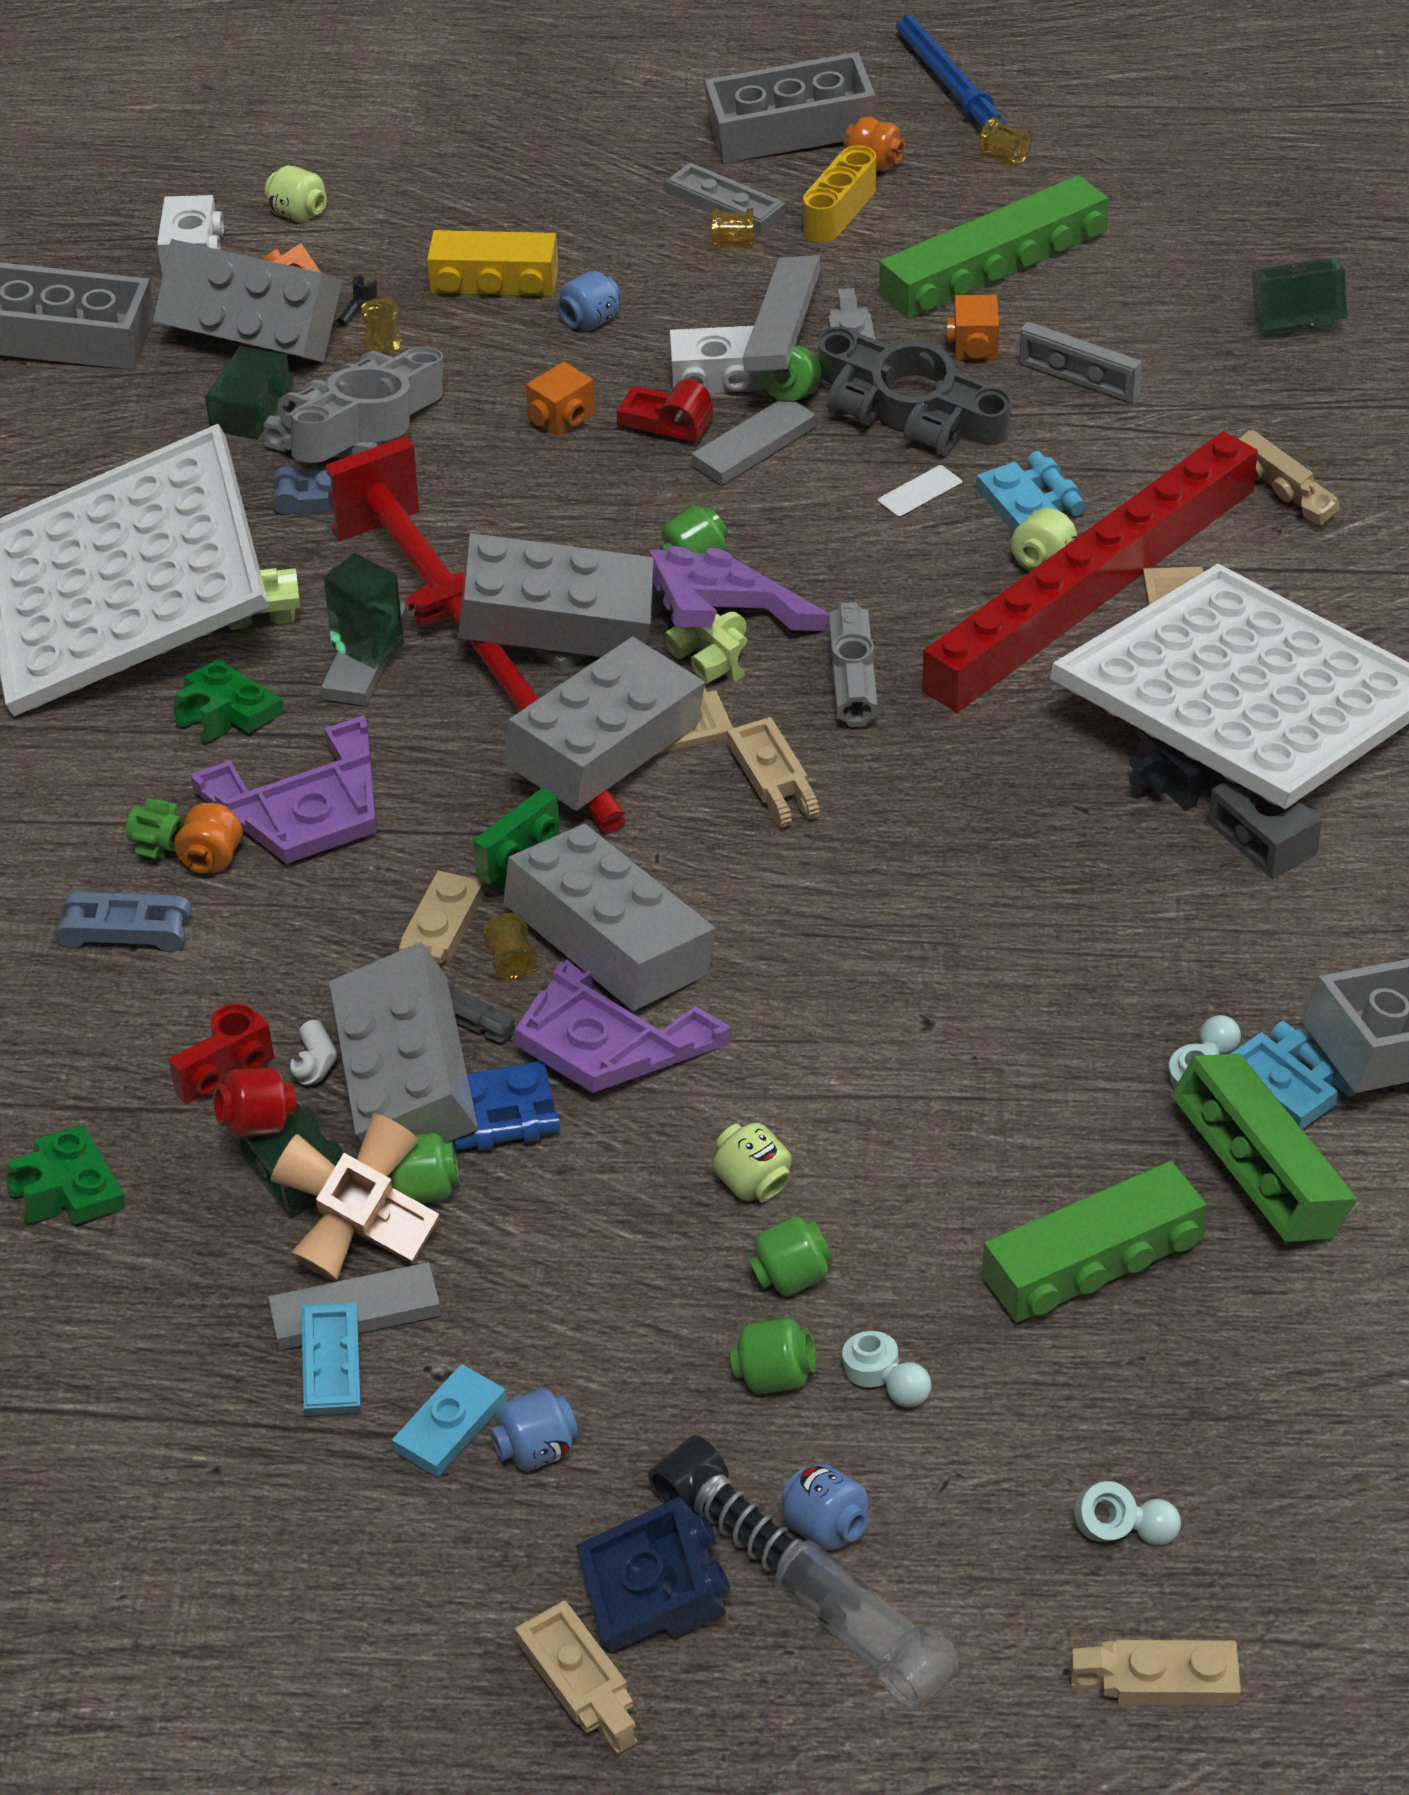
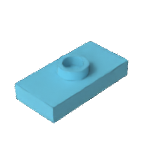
M357 1302L301 1305L304 1416L361 1413Z
M461 1364L392 1439L393 1451L438 1478L496 1414L500 1405L507 1401L506 1389Z

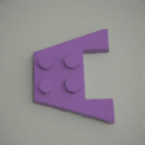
M671 546L668 550H649L648 557H653L652 582L656 590H664L663 604L666 609L674 610L671 620L677 627L712 628L717 612L713 607L765 608L791 630L825 631L829 613L737 561L730 553L724 550L708 548L705 554L693 553L683 547Z
M364 715L324 728L326 743L337 761L248 791L231 760L190 774L195 793L208 803H219L228 807L227 809L231 810L239 818L246 833L286 864L377 832L367 721Z
M567 957L565 962L558 964L553 972V980L547 989L539 992L515 1028L514 1045L594 1093L723 1047L730 1040L731 1027L694 1006L666 1028L659 1030L591 989V987L598 983L591 977V972H585Z

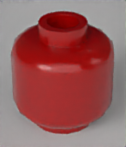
M273 1067L231 1070L225 1075L222 1084L215 1085L213 1096L215 1118L220 1127L226 1126L228 1132L235 1138L276 1135L283 1130L287 1116L294 1115L296 1096L294 1087L291 1083L285 1084L280 1072Z

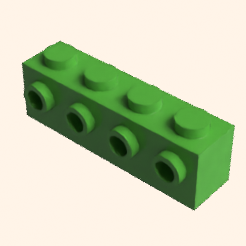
M1241 1054L1193 1056L1171 1094L1176 1103L1285 1242L1334 1238L1358 1198Z
M1171 1160L984 1242L982 1277L1016 1323L1033 1315H1043L1066 1300L1082 1293L1089 1294L1097 1291L1106 1282L1129 1272H1139L1148 1267L1153 1261L1173 1252H1183L1192 1248L1198 1241L1204 1238L1207 1204Z

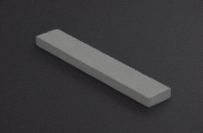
M820 255L783 257L778 259L742 357L744 371H779L788 368L793 347L796 345L821 271Z

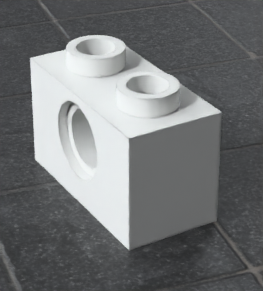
M213 195L167 196L164 198L157 241L162 277L171 239L221 250L219 236L224 235V219L222 211L215 210Z
M754 326L670 330L673 389L679 381L691 379L701 383L708 390L709 394L758 391V372L744 371L742 358Z

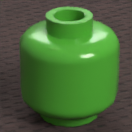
M801 345L793 347L788 365L790 372L787 369L760 372L762 385L767 393L776 400L785 402L805 399L814 393L820 384L822 373L820 362L814 352Z
M691 505L665 523L661 531L664 545L660 547V550H668L671 546H679L693 553L705 554L708 548H718L725 551V538L729 533L725 524L710 507L702 509L699 506Z
M436 1132L415 1135L419 1142L387 1176L391 1179L392 1188L420 1204L445 1200L451 1194L452 1185L460 1183L453 1142L444 1143L443 1138Z
M792 1216L760 1232L755 1237L754 1246L758 1255L749 1259V1262L763 1289L773 1284L778 1293L788 1297L823 1280L828 1274L827 1262L834 1259L815 1220L806 1223L801 1217Z
M783 1317L748 1323L740 1333L739 1344L732 1345L730 1349L731 1366L737 1379L744 1378L750 1390L755 1394H770L802 1388L807 1381L808 1374L816 1370V1351L812 1334L808 1328L801 1329L793 1318Z

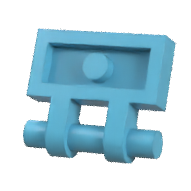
M1035 451L1028 456L1027 464L1032 468L1030 470L1023 471L1016 462H1012L977 475L976 489L1013 532L1035 510L1052 508L1061 512L1068 509L1072 515L1077 516L1082 514L1087 506L1086 502L1081 498V490L1072 480H1065L1061 476V468L1052 458H1045L1040 451ZM1049 487L1051 492L1044 494L1040 489Z
M1285 1021L1279 1022L1271 1033V1037L1278 1042L1277 1044L1261 1032L1231 1053L1241 1054L1301 1129L1336 1105L1338 1095L1336 1087L1348 1097L1356 1094L1325 1052L1315 1045L1316 1040L1313 1036L1302 1028L1295 1030ZM1301 1061H1303V1062L1306 1063L1309 1067H1311L1312 1070H1310V1069L1307 1068L1304 1064H1302Z

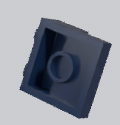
M677 1497L576 1545L602 1643L611 1652L663 1628L675 1638L727 1614L722 1597L731 1593L730 1583L721 1564L717 1560L711 1562L707 1550L717 1544L713 1528L704 1513L701 1512L695 1515L681 1497Z

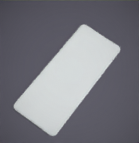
M939 465L878 498V502L897 516H902L961 484L962 480L944 466Z

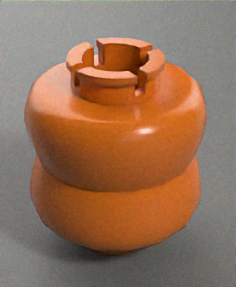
M864 116L855 125L851 124L845 135L850 136V139L844 138V148L861 145L873 149L876 153L877 172H885L891 168L893 163L898 164L903 153L898 151H904L905 140L901 139L900 129L894 123L879 122L871 116Z
M200 803L193 806L186 814L184 826L175 836L174 849L178 858L186 867H190V870L197 873H218L225 870L231 863L233 852L242 841L243 827L239 818L231 810L227 809L228 807L219 803Z

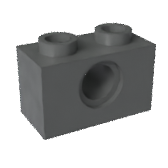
M1230 780L1211 790L1208 824L1272 880L1318 854L1322 820L1310 807L1303 805L1299 800L1284 809L1269 803L1259 794Z

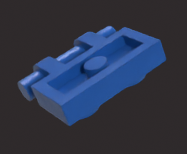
M542 1061L467 1074L478 1130L454 1139L456 1150L477 1147L478 1152L494 1149V1143L522 1138L524 1143L540 1141V1135L560 1132L557 1111H554L545 1063Z

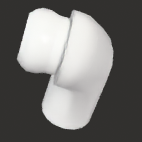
M310 1020L299 1029V1035L307 1051L298 1053L300 1058H302L299 1062L292 1058L290 1063L292 1075L297 1078L299 1083L304 1085L320 1083L338 1056L337 1050L321 1021Z

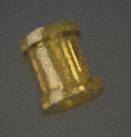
M994 117L987 121L979 137L980 150L1003 155L1014 165H1019L1023 162L1032 144L1030 131L1026 129L1017 131L1005 126L1003 121Z
M713 208L712 245H719L721 241H745L747 246H753L754 208H747L746 212H721L719 208Z
M378 297L366 301L361 307V316L367 324L364 343L369 351L387 354L397 350L402 344L401 333L396 328L399 308L392 299Z
M516 913L497 915L490 919L483 929L485 943L493 949L495 954L494 970L499 977L505 980L521 979L531 974L536 969V962L538 960L536 950L528 944L526 939L528 934L526 921Z

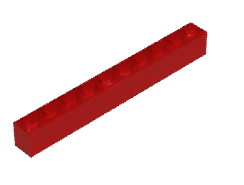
M1224 431L1220 432L923 650L922 692L952 711L960 712L1143 575V568L1155 566L1254 492L1258 449Z

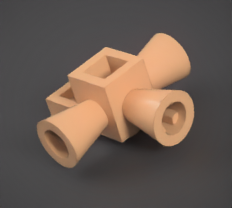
M373 1113L357 1160L343 1153L335 1166L299 1134H296L280 1156L273 1170L271 1181L318 1196L316 1199L318 1211L324 1216L291 1251L290 1255L312 1271L330 1280L337 1281L353 1233L355 1232L413 1264L439 1220V1214L393 1189L391 1179L387 1176L419 1142V1139L397 1122L380 1114Z

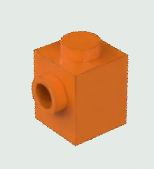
M955 295L954 317L946 319L947 343H955V360H998L999 315L997 295Z
M565 361L526 384L529 419L535 425L541 426L556 437L561 436L596 414L593 379Z

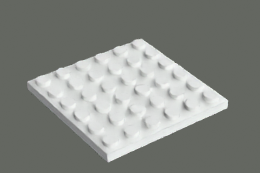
M219 424L0 518V676L5 705L13 716L38 708L49 701L72 691L80 690L86 685L114 673L122 672L128 667L156 655L166 653L179 645L200 636L208 635L214 630L242 618L250 617L256 612L269 607L227 439Z
M1216 564L1055 661L1050 675L1051 680L1064 686L1071 693L1084 697L1105 709L1112 716L1129 722L1145 731L1150 737L1167 743L1183 752L1188 758L1203 763L1221 773L1226 779L1239 783L1259 794L1269 803L1284 809L1409 724V662L1220 564Z

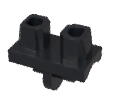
M1136 727L1135 733L1139 736L1140 742L1136 752L1129 761V766L1133 769L1129 778L1130 786L1139 794H1147L1154 790L1158 794L1166 793L1185 812L1196 807L1199 790L1214 782L1215 770L1199 761L1187 759L1183 752L1159 739L1150 737L1145 731Z

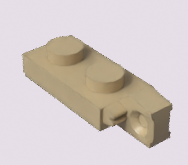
M1249 430L1239 438V440L1258 449L1255 480L1261 478L1272 486L1274 492L1284 502L1289 503L1293 501L1300 506L1305 518L1322 526L1325 521L1340 510L1339 499L1316 483L1314 475L1310 470L1256 431Z
M438 870L401 938L399 950L422 942L436 963H450L484 897V880Z
M564 1600L514 1628L515 1641L576 1724H580L586 1733L598 1727L601 1736L616 1755L637 1743L633 1729L636 1725L627 1713V1710L633 1707V1701L627 1690V1682L567 1601Z
M1116 1640V1642H1102L1099 1647L1073 1648L1071 1651L1070 1671L1072 1689H1103V1695L1117 1698L1118 1705L1236 1706L1240 1702L1241 1689L1237 1643L1233 1640Z

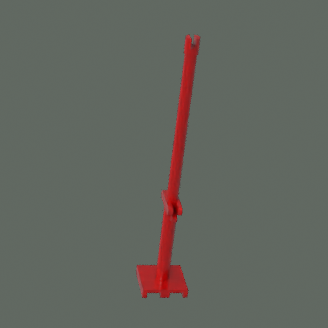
M401 437L325 465V471L330 477L332 489L328 492L329 506L334 511L335 523L331 527L338 541L341 542L383 526L425 584L405 598L407 609L409 611L415 609V622L418 625L426 626L452 617L459 627L463 572L455 574L449 572L409 517L419 513L415 451L408 437ZM468 640L519 712L539 699L500 644ZM605 790L586 804L587 810L605 833L619 830L626 822V819L623 817L626 813L608 790Z

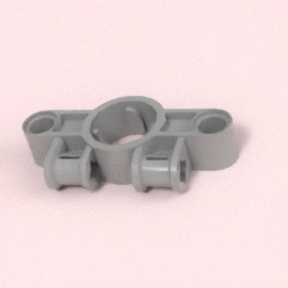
M415 347L394 358L377 351H369L361 356L359 362L355 364L346 363L338 367L336 372L329 377L327 383L315 379L306 383L302 391L298 393L289 392L281 396L278 401V413L282 422L291 429V453L293 458L307 463L322 462L359 442H382L404 434L410 426V415L439 400L443 395V354L441 351L431 347Z

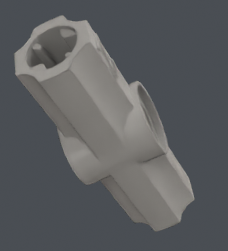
M857 602L840 603L839 607L829 612L828 616L832 655V684L835 690L837 719L845 721L849 727L866 726L871 719L878 716L874 673V644L871 640L868 610L859 607Z

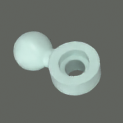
M1217 1015L1207 1019L1200 1029L1199 1038L1201 1044L1185 1045L1173 1053L1169 1061L1170 1083L1174 1089L1193 1056L1231 1054L1238 1048L1241 1041V1031L1238 1024L1232 1018Z
M865 1331L852 1336L844 1344L842 1349L844 1372L852 1383L862 1387H878L886 1384L890 1398L896 1404L907 1408L916 1407L928 1398L931 1391V1379L928 1372L916 1363L905 1362L899 1364L897 1344L889 1335L878 1331Z
M1112 1481L1099 1482L1085 1488L1075 1502L1074 1516L1077 1526L1085 1536L1097 1542H1109L1120 1539L1134 1529L1144 1542L1153 1546H1163L1172 1542L1179 1534L1181 1528L1179 1512L1170 1502L1162 1499H1152L1138 1507L1129 1490L1121 1484ZM1098 1502L1108 1508L1109 1519L1106 1523L1100 1522L1095 1516L1094 1510Z

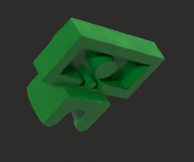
M219 659L185 676L184 688L176 693L174 701L176 724L180 727H185L195 722H202L203 731L200 734V739L203 742H210L231 730V723L249 733L283 714L282 698Z
M541 788L473 839L476 875L489 884L493 883L505 893L508 857L546 841L560 832L557 796L545 788Z
M84 1125L34 1139V1153L11 1159L7 1165L6 1182L8 1193L12 1197L23 1195L25 1204L23 1219L27 1223H35L61 1215L62 1206L65 1207L74 1224L124 1209L125 1194Z

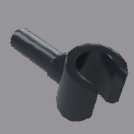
M357 276L352 280L353 299L337 319L339 325L346 326L361 307L376 305L377 280H374L369 285H364L363 276Z

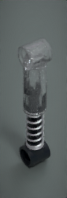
M697 1435L690 1436L649 1470V1483L663 1504L681 1497L694 1513L702 1512L710 1523H719L721 1534L733 1535V1542L736 1546L740 1548L748 1547L750 1558L754 1560L762 1559L764 1570L777 1572L774 1581L776 1587L877 1671L882 1684L889 1694L905 1708L912 1711L920 1710L961 1672L962 1664L957 1651L940 1632L927 1625L918 1628L814 1541L802 1542V1539H791L788 1536L787 1527L779 1529L773 1524V1515L764 1516L759 1512L758 1503L749 1504L744 1500V1491L735 1492L730 1479H728V1468L723 1458L702 1437Z

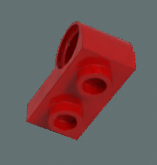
M691 379L679 381L671 394L633 385L616 410L617 425L671 436L680 440L698 442L713 418V403H711L708 390L701 383Z
M239 1003L220 1007L213 1013L210 1019L211 1037L168 1058L175 1093L185 1105L204 1095L213 1093L215 1085L222 1084L225 1075L231 1070L261 1067L263 1064L275 1059L269 1024L259 1012L255 1013L249 1006Z

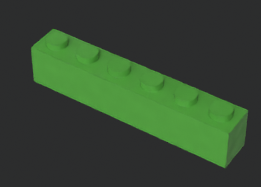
M1074 176L880 260L879 295L907 319H910L955 299V295L967 294L1107 232L1109 198L1081 176Z

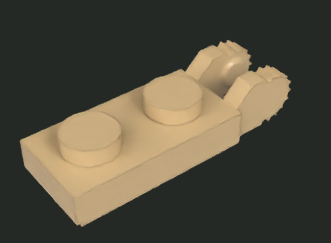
M772 717L726 730L727 744L762 802H767L770 815L776 822V825H778V828L792 824L791 811L784 800V797L795 794L798 807L806 819L809 820L819 816L818 801L808 784V775Z

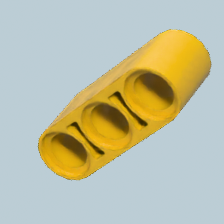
M861 145L845 148L804 194L803 233L808 240L825 243L836 239L876 191V153L873 149Z

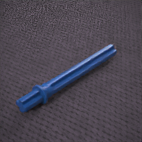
M904 15L902 20L897 21L896 29L902 38L960 102L964 115L970 121H977L988 135H996L997 129H1003L1005 120L993 107L992 97L988 93L976 88L912 15Z

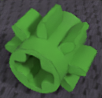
M147 798L145 807L135 806L132 809L126 824V837L129 841L137 843L134 851L135 854L153 859H166L167 851L176 852L174 849L175 836L184 826L185 819L175 815L178 808L177 804Z

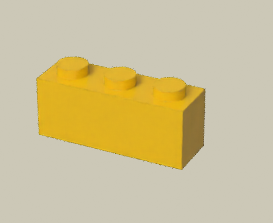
M434 230L427 258L430 293L553 296L559 267L556 233Z

